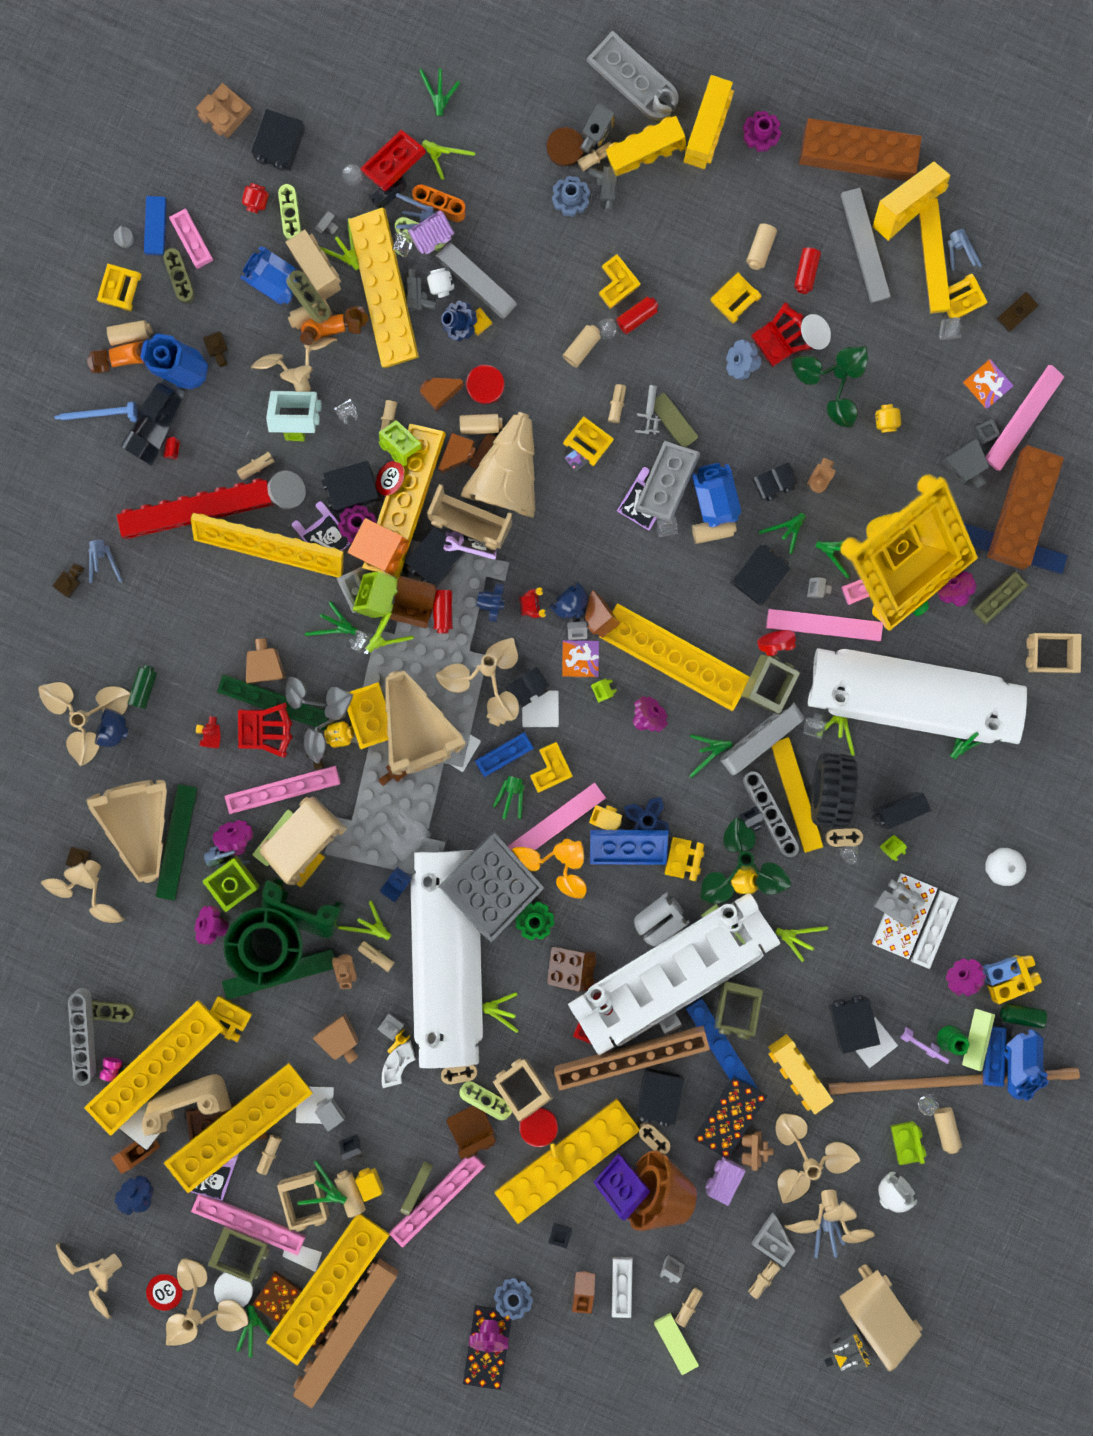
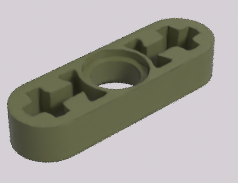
M168 249L165 251L163 258L176 296L182 303L189 304L195 299V292L184 260L178 250ZM173 254H174L175 257H176V258H175V261H176V264L178 265V266H176V267L174 266V264H173L172 261L170 260V259H171V255H173ZM179 271L183 272V280L176 281L174 279L175 274ZM181 286H184L187 292H190L187 294V298L181 296L184 294Z
M298 270L288 275L286 279L288 287L311 318L317 323L325 322L330 317V309L307 277ZM296 278L299 279V282L297 283L293 281ZM305 292H308L312 295V302H309L305 299ZM322 311L323 314L319 316L318 312Z
M92 1000V1009L97 1008L96 1011H92L93 1020L128 1022L135 1016V1009L131 1004ZM103 1006H108L111 1009L110 1016L102 1014L101 1009ZM125 1008L127 1012H130V1015L126 1016V1018L124 1014H116V1011H123Z
M426 1161L423 1162L400 1209L401 1213L409 1216L431 1172L432 1164Z

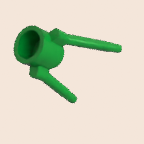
M508 776L507 781L504 780L503 786L493 804L495 808L504 791L509 792L503 819L507 817L513 794H517L518 791V819L522 818L524 790L522 779Z

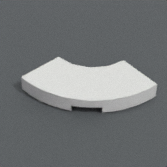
M411 1040L396 1047L388 1056L382 1071L383 1088L402 1083L403 1069L408 1063L416 1059Z

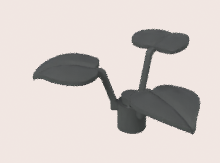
M289 677L286 684V700L288 704L294 709L300 708L302 702L304 704L325 707V716L329 718L328 721L317 726L315 730L308 729L304 736L306 753L315 763H320L326 751V739L319 730L335 722V720L347 716V709L353 694L339 687H331L326 695L327 703L307 701L304 699L307 694L304 683L296 677Z

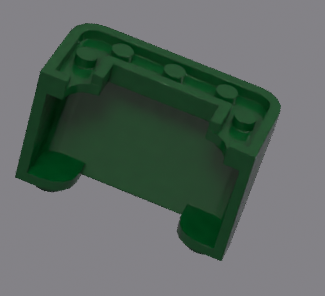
M273 877L266 881L263 889V908H273L283 912L294 921L299 929L319 937L329 938L334 935L346 904L337 901L333 906L324 905L319 909L318 913H314L286 902L289 892L283 888L282 879Z

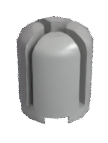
M666 892L637 914L634 924L639 935L644 934L643 940L647 944L656 947L687 926L690 920H685L682 915L684 912L683 908L675 898L670 900L668 892Z

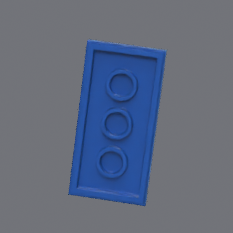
M590 830V864L666 865L668 830Z

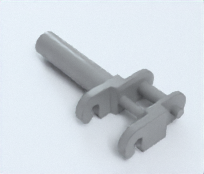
M649 385L646 414L637 413V416L647 418L645 431L635 430L637 433H660L657 428L658 421H661V419H658V416L652 418L657 386ZM650 420H654L653 430L649 429Z

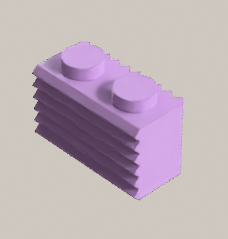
M438 211L409 229L408 233L418 251L428 254L435 249V245L438 243L444 244L451 240V235L454 234V231L444 213Z
M722 1157V1160H718L715 1164V1174L713 1178L710 1177L705 1188L709 1197L729 1206L746 1170L743 1166Z

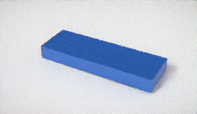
M146 196L145 255H164L166 197Z
M524 732L475 760L483 776L486 777L534 748Z
M992 1027L984 1061L983 1085L1004 1087L1005 1056L1003 1054L1004 1051L1006 1052L1007 1028Z

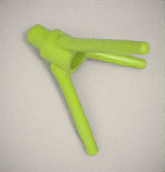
M424 140L422 146L426 148V151L434 161L441 180L445 178L437 159L442 153L450 154L451 152L475 156V152L443 147L428 140Z
M348 221L351 250L348 251L337 236L335 240L345 254L343 256L323 247H320V249L326 254L341 259L345 263L347 262L349 266L351 265L357 271L359 269L358 258Z
M389 611L386 616L382 617L375 635L366 646V650L371 653L380 646L383 647L388 644L412 640L414 636L385 640L381 634L392 614Z
M834 715L816 735L819 737L833 723L839 724L838 737L842 738L844 725L851 755L854 756L855 752L847 717Z
M369 901V905L376 923L372 925L365 920L357 919L358 922L370 929L338 926L339 930L368 933L379 938L383 937L385 940L391 937V934L386 931L387 928L383 926L372 901Z
M828 927L799 930L777 928L775 934L782 937L781 939L786 941L801 962H803L804 958L793 942L811 951L814 950V947L795 938L796 934L828 930Z
M517 992L491 1001V1003H482V1011L485 1014H490L518 1033L519 1030L498 1015L516 1018L515 1014L499 1010L498 1004L517 996Z

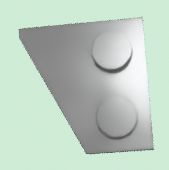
M363 566L336 578L351 611L354 608L363 574L369 573L368 570L362 568Z
M772 1212L752 1241V1245L785 1267L795 1250L776 1215Z

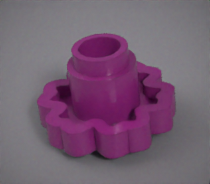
M757 111L753 117H748L743 125L742 130L745 133L743 140L749 148L755 147L757 152L768 151L770 146L777 145L781 137V131L779 130L781 123L775 115L769 116L766 111Z
M355 505L353 510L346 508L340 514L342 522L338 524L341 536L347 537L348 542L352 544L360 527H354V524L359 522L362 525L365 518L377 524L374 513H368L365 506Z
M964 571L955 578L950 579L937 593L940 600L945 603L952 602L955 606H964L968 603L970 595L975 592L977 585L973 575Z
M642 696L634 703L636 709L634 710L633 724L638 730L649 729L651 732L655 730L660 732L668 725L666 721L668 716L664 708L659 706L657 700L650 696L647 698Z
M246 821L227 822L219 827V831L213 834V841L220 851L229 852L234 850L235 854L232 855L237 856L245 852L247 841L253 838V831Z
M204 906L199 912V917L196 919L194 930L197 933L195 939L199 944L211 945L216 940V937L225 936L229 928L228 921L219 917L220 911L215 906Z
M963 958L960 961H956L954 968H950L947 971L946 980L949 982L948 988L957 996L964 994L968 997L977 993L981 986L984 985V980L986 979V975L983 973V966L975 959L967 961Z
M484 1320L480 1326V1333H475L469 1337V1347L485 1352L503 1351L508 1349L509 1338L499 1334L500 1327L497 1321Z

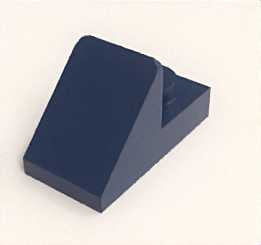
M396 867L379 892L395 903L412 880V877L399 867Z

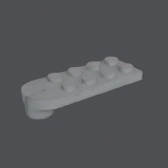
M614 31L587 58V63L648 118L661 121L671 116V112L676 110L678 104L676 88Z

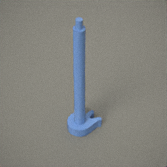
M133 401L128 402L127 407L62 413L55 416V420L128 413L127 417L134 423L138 419V408L136 402Z

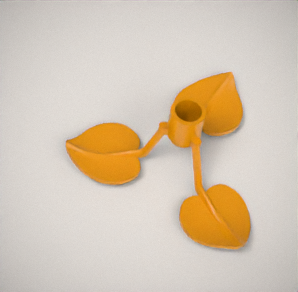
M564 839L562 843L557 844L553 851L543 859H540L539 852L532 848L514 847L511 849L529 871L539 870L540 863H544L555 855L558 860L565 863L564 876H558L556 879L559 890L572 898L585 897L587 892L585 882L576 875L567 874L568 867L578 869L584 862V851L581 841L574 842L571 839Z

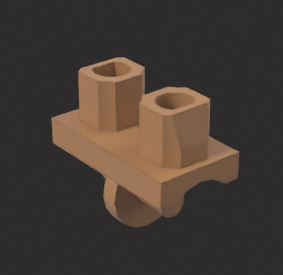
M823 458L821 464H817L807 482L814 492L821 493L825 491L834 477L836 470L832 469L833 461Z
M343 954L338 959L332 958V964L337 982H340V988H352V981H357L352 956Z
M762 1131L743 1135L742 1145L752 1147V1153H743L742 1164L752 1166L751 1170L757 1171L758 1167H761V1155L762 1161L768 1162V1156L774 1154V1149L768 1148V1141L762 1142Z

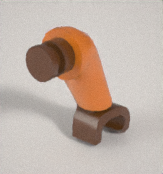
M354 306L345 311V316L344 314L332 315L323 323H317L313 319H309L301 327L300 341L305 345H312L314 341L320 338L346 331V327L349 332L360 334L361 327L366 326L367 321H369L368 314L365 313L363 307Z
M145 341L128 343L109 349V354H107V349L91 351L87 358L88 367H90L92 373H104L110 371L109 363H111V367L144 363L140 356Z

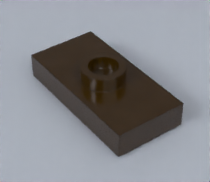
M1025 292L997 320L1010 332L1039 305Z

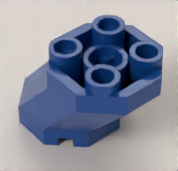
M261 246L258 248L261 252L259 254L254 252L245 264L242 271L245 273V276L241 275L240 279L280 305L283 302L288 304L293 298V292L288 287L286 279L288 275L298 269ZM296 278L293 281L297 283L299 282V279Z
M158 333L153 336V339L150 341L146 340L143 343L140 357L152 374L174 383L177 387L186 389L198 388L206 381L209 366L198 350L174 339L173 336Z
M713 463L700 467L697 474L693 472L692 479L704 523H708L709 527H716L722 523L739 520L738 516L741 514V507L730 466L725 464V467H721L720 463Z
M1033 1029L1028 1030L1030 1033L1028 1035L1024 1033L1018 1034L1007 1044L1006 1049L1008 1052L1004 1051L1003 1054L1008 1060V1092L1013 1098L1018 1100L1024 1099L1028 1101L1032 1099L1036 1091L1044 1088L1049 1083L1047 1079L1048 1074L1043 1069V1037Z

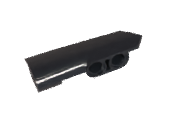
M165 379L162 383H157L142 405L141 415L120 447L152 466L185 396L183 388L177 387L174 383Z

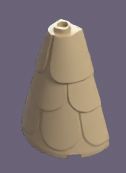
M518 412V415L511 417L493 441L494 445L481 460L479 467L463 487L460 497L477 502L481 501L534 518L536 508L533 456L535 452L532 420L529 419L528 414Z
M394 671L386 677L389 765L393 774L401 775L402 771L410 774L427 769L451 758L453 751L458 753L465 747L466 743L463 736L443 716V713L427 698V694L405 671Z
M152 780L129 783L105 790L106 792L102 796H100V793H97L87 799L90 811L119 851V856L138 882L150 883L159 877L167 794L164 780H156L157 783H153Z

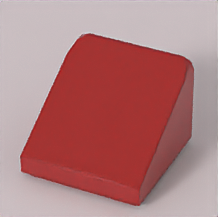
M176 437L166 439L164 458L178 459L180 441Z

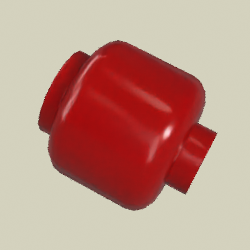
M251 183L250 186L244 188L242 204L247 206V211L258 214V210L263 211L266 209L269 193L265 191L266 187Z

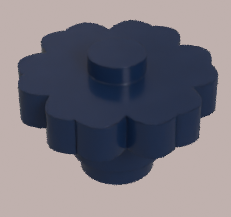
M460 300L456 304L451 303L442 314L443 330L448 332L450 339L462 341L463 338L469 339L474 333L473 325L477 323L476 311L471 310L470 303Z
M496 583L494 592L479 591L476 606L481 607L480 609L490 611L489 621L497 622L500 610L504 609L505 599L502 598L504 584Z
M141 1175L137 1176L135 1180L133 1178L128 1179L127 1182L122 1184L121 1190L116 1193L114 1202L118 1206L117 1209L126 1215L132 1214L133 1211L136 1213L146 1211L151 1205L150 1199L153 1196L154 1188L150 1185L151 1182Z

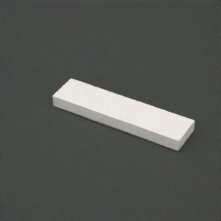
M939 890L911 962L930 969L959 898Z

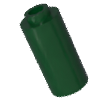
M144 664L142 668L138 667L127 704L146 709L157 676L154 667Z
M1006 1003L1000 1009V1017L1006 1023L1044 1029L1047 1022V1012L1043 1009Z

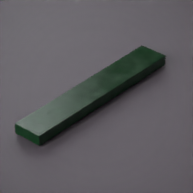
M224 674L217 689V693L265 710L286 702L289 718L313 727H317L329 720L325 716L323 709L304 704L303 702L300 708L294 709L288 704L286 696ZM326 725L325 727L321 728V729L325 731L326 728H327V725Z
M182 784L177 786L156 892L157 898L176 900L198 787Z
M333 948L302 957L296 970L287 979L273 986L334 969L332 958H336ZM237 977L222 981L227 1000L273 987L249 985Z

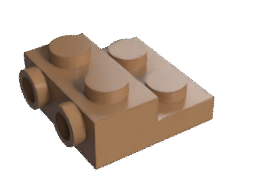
M223 83L211 96L208 94L196 107L199 113L197 116L205 124L209 122L213 126L212 129L219 136L223 134L227 139L252 112V108Z

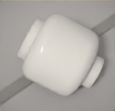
M445 268L430 271L431 274L427 277L431 294H438V298L449 296V291L454 289L451 272L446 271Z

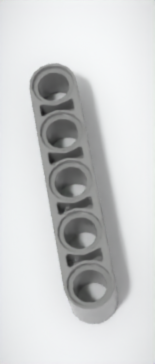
M448 242L435 256L447 270L502 319L517 305L513 298L452 243Z
M793 701L785 704L781 714L774 713L724 753L720 761L731 775L737 774L800 724L805 716Z
M747 772L743 776V783L755 806L762 813L763 821L781 854L787 857L795 856L799 851L798 844L762 776L757 772ZM750 775H755L757 777V782L755 785L751 786L748 783V777ZM763 791L766 794V799L764 802H759L757 795ZM768 809L775 811L774 818L768 819L766 817ZM778 826L784 828V833L781 836L775 834V829ZM787 843H792L793 850L790 853H786L784 850V846Z
M79 988L69 997L68 1010L73 1079L78 1085L83 1086L88 1084L96 1074L91 993L86 988ZM76 996H80L83 1002L78 1001ZM78 1015L83 1016L84 1021H81ZM79 1033L83 1034L86 1039L80 1038ZM80 1052L86 1054L87 1058L82 1057ZM82 1071H85L88 1074V1077L84 1076L82 1074Z

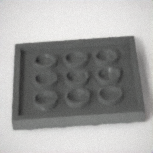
M494 832L438 886L490 943L544 889L540 882Z

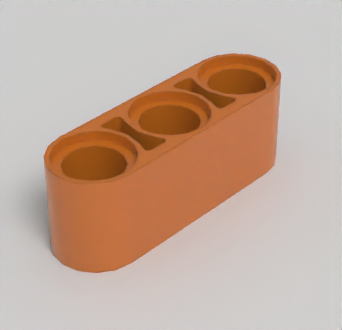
M420 184L414 187L412 192L413 200L433 207V210L437 212H443L448 220L454 222L464 220L466 209L465 203L461 199ZM420 194L426 195L424 199L417 198ZM437 201L444 202L441 206L435 205ZM460 208L461 212L454 213L453 209Z

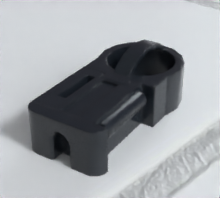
M403 176L398 179L401 180L399 185L389 187L386 191L379 188L372 195L369 194V198L378 209L387 206L396 198L397 193L400 194L406 189L407 183Z

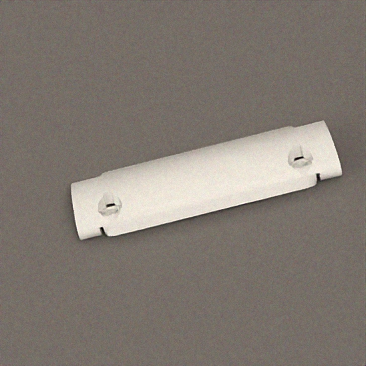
M817 648L814 656L813 685L808 697V706L821 709L828 708V711L836 716L962 739H969L978 732L979 735L973 741L993 743L995 740H1000L1002 742L1019 744L1025 722L1027 688L1023 685L1006 684L1001 677L849 649L838 650L835 654V651ZM838 687H843V688H845V691H843V690H837V689H838ZM991 714L997 715V718H991L990 716Z
M474 850L414 853V870H416V873L412 875L411 880L414 1038L420 1047V1068H450L479 1064V1045L477 1043L483 1037L480 932L438 887ZM436 878L440 880L439 885H436ZM440 1034H443V1041H440Z
M745 894L733 903L721 906L591 986L588 992L568 1003L600 1056L614 1047L611 1042L612 1040H614L617 1046L627 1043L758 962L764 956L761 948L767 953L780 945V942L759 911L752 895ZM726 912L734 913L731 918H725L724 915ZM736 923H738V927L735 928V929H732L731 926H733V925H735ZM738 932L746 944L743 945L734 933ZM597 992L602 993V996H601L600 999H598V1000H594V999H593V995H594L595 993H597ZM607 1004L608 1007H606L605 1009L601 1010L600 1007H602L603 1005ZM613 1008V1011H612V1013H611L610 1015H604V1014H608V1013L611 1011V1009Z

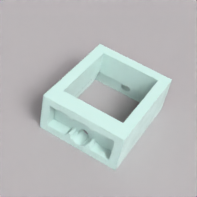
M271 391L266 416L269 432L315 433L316 425L320 423L318 412H321L322 407L321 400H318L317 392ZM280 408H309V415L279 414Z

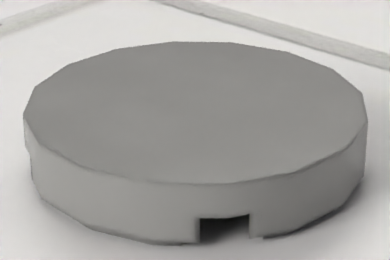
M283 470L277 472L268 483L270 499L282 509L295 508L305 498L306 490L302 479L291 471Z

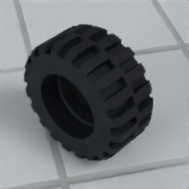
M827 752L819 756L814 771L811 792V819L816 826L844 829L849 826L855 809L858 787V766L853 756Z

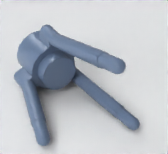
M399 193L396 194V197L424 209L421 213L402 211L404 215L418 217L420 222L437 213V211L433 210V207L426 206ZM417 224L397 225L396 228L411 229Z
M960 229L951 233V240L947 242L951 271L955 269L954 247L957 250L964 248L972 265L976 266L977 263L978 267H982L976 252L969 242L968 236H966L965 230Z
M104 540L90 541L89 583L93 582L94 567L95 572L99 571L98 558L105 557V553L119 582H123L110 552V546L105 545Z
M218 846L212 847L210 852L204 854L205 862L209 868L213 866L216 869L227 863L223 862L224 857L235 854V851L222 853ZM249 860L241 861L243 864H250Z
M823 1213L821 1223L819 1224L820 1229L816 1232L814 1257L818 1258L822 1227L823 1231H829L833 1255L837 1258L833 1231L836 1228L841 1244L845 1245L841 1238L843 1235L838 1221L825 1220L823 1218L825 1213Z

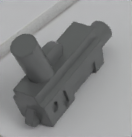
M604 166L603 172L590 167L588 175L597 178V185L602 186L601 201L606 202L605 210L612 211L613 203L616 202L615 191L618 176H615L611 167Z
M408 269V277H406V302L409 313L413 311L422 312V307L435 310L437 303L427 300V294L422 292L421 278L415 277V269Z

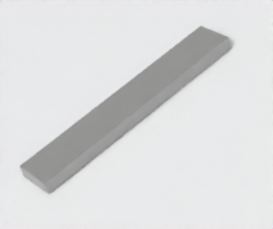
M856 188L842 192V202L870 302L872 304L887 300L891 296L861 189Z

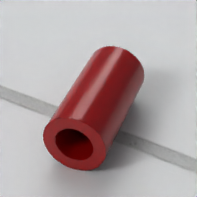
M802 249L794 288L797 289L798 293L808 294V292L813 290L821 252L817 249Z
M648 296L616 318L618 326L624 334H629L658 313V303L653 297L651 299Z
M436 590L433 629L437 630L439 634L449 633V630L453 629L452 590Z

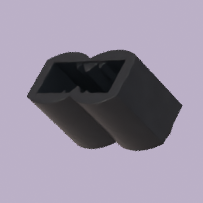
M789 462L752 479L761 501L766 499L767 502L777 498V493L784 491L786 494L795 490L794 486L798 484Z
M535 667L505 686V689L516 697L518 704L523 708L532 702L530 698L537 695L539 698L548 692L546 688L549 685L538 667Z

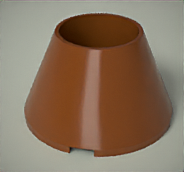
M658 1151L646 1153L636 1163L638 1168L635 1172L648 1187L650 1193L626 1220L630 1221L633 1229L639 1231L684 1224L690 1219L696 1206L697 1191L695 1185L665 1154Z

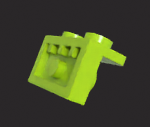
M397 420L379 432L380 447L384 451L387 450L394 461L399 462L403 466L407 465V458L422 448L421 443Z
M913 1121L890 1125L898 1164L904 1165L914 1162L924 1164L926 1150L924 1145H921L920 1138L923 1136L920 1126H917Z

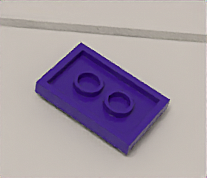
M619 1153L593 1182L623 1221L631 1215L650 1193L648 1187Z

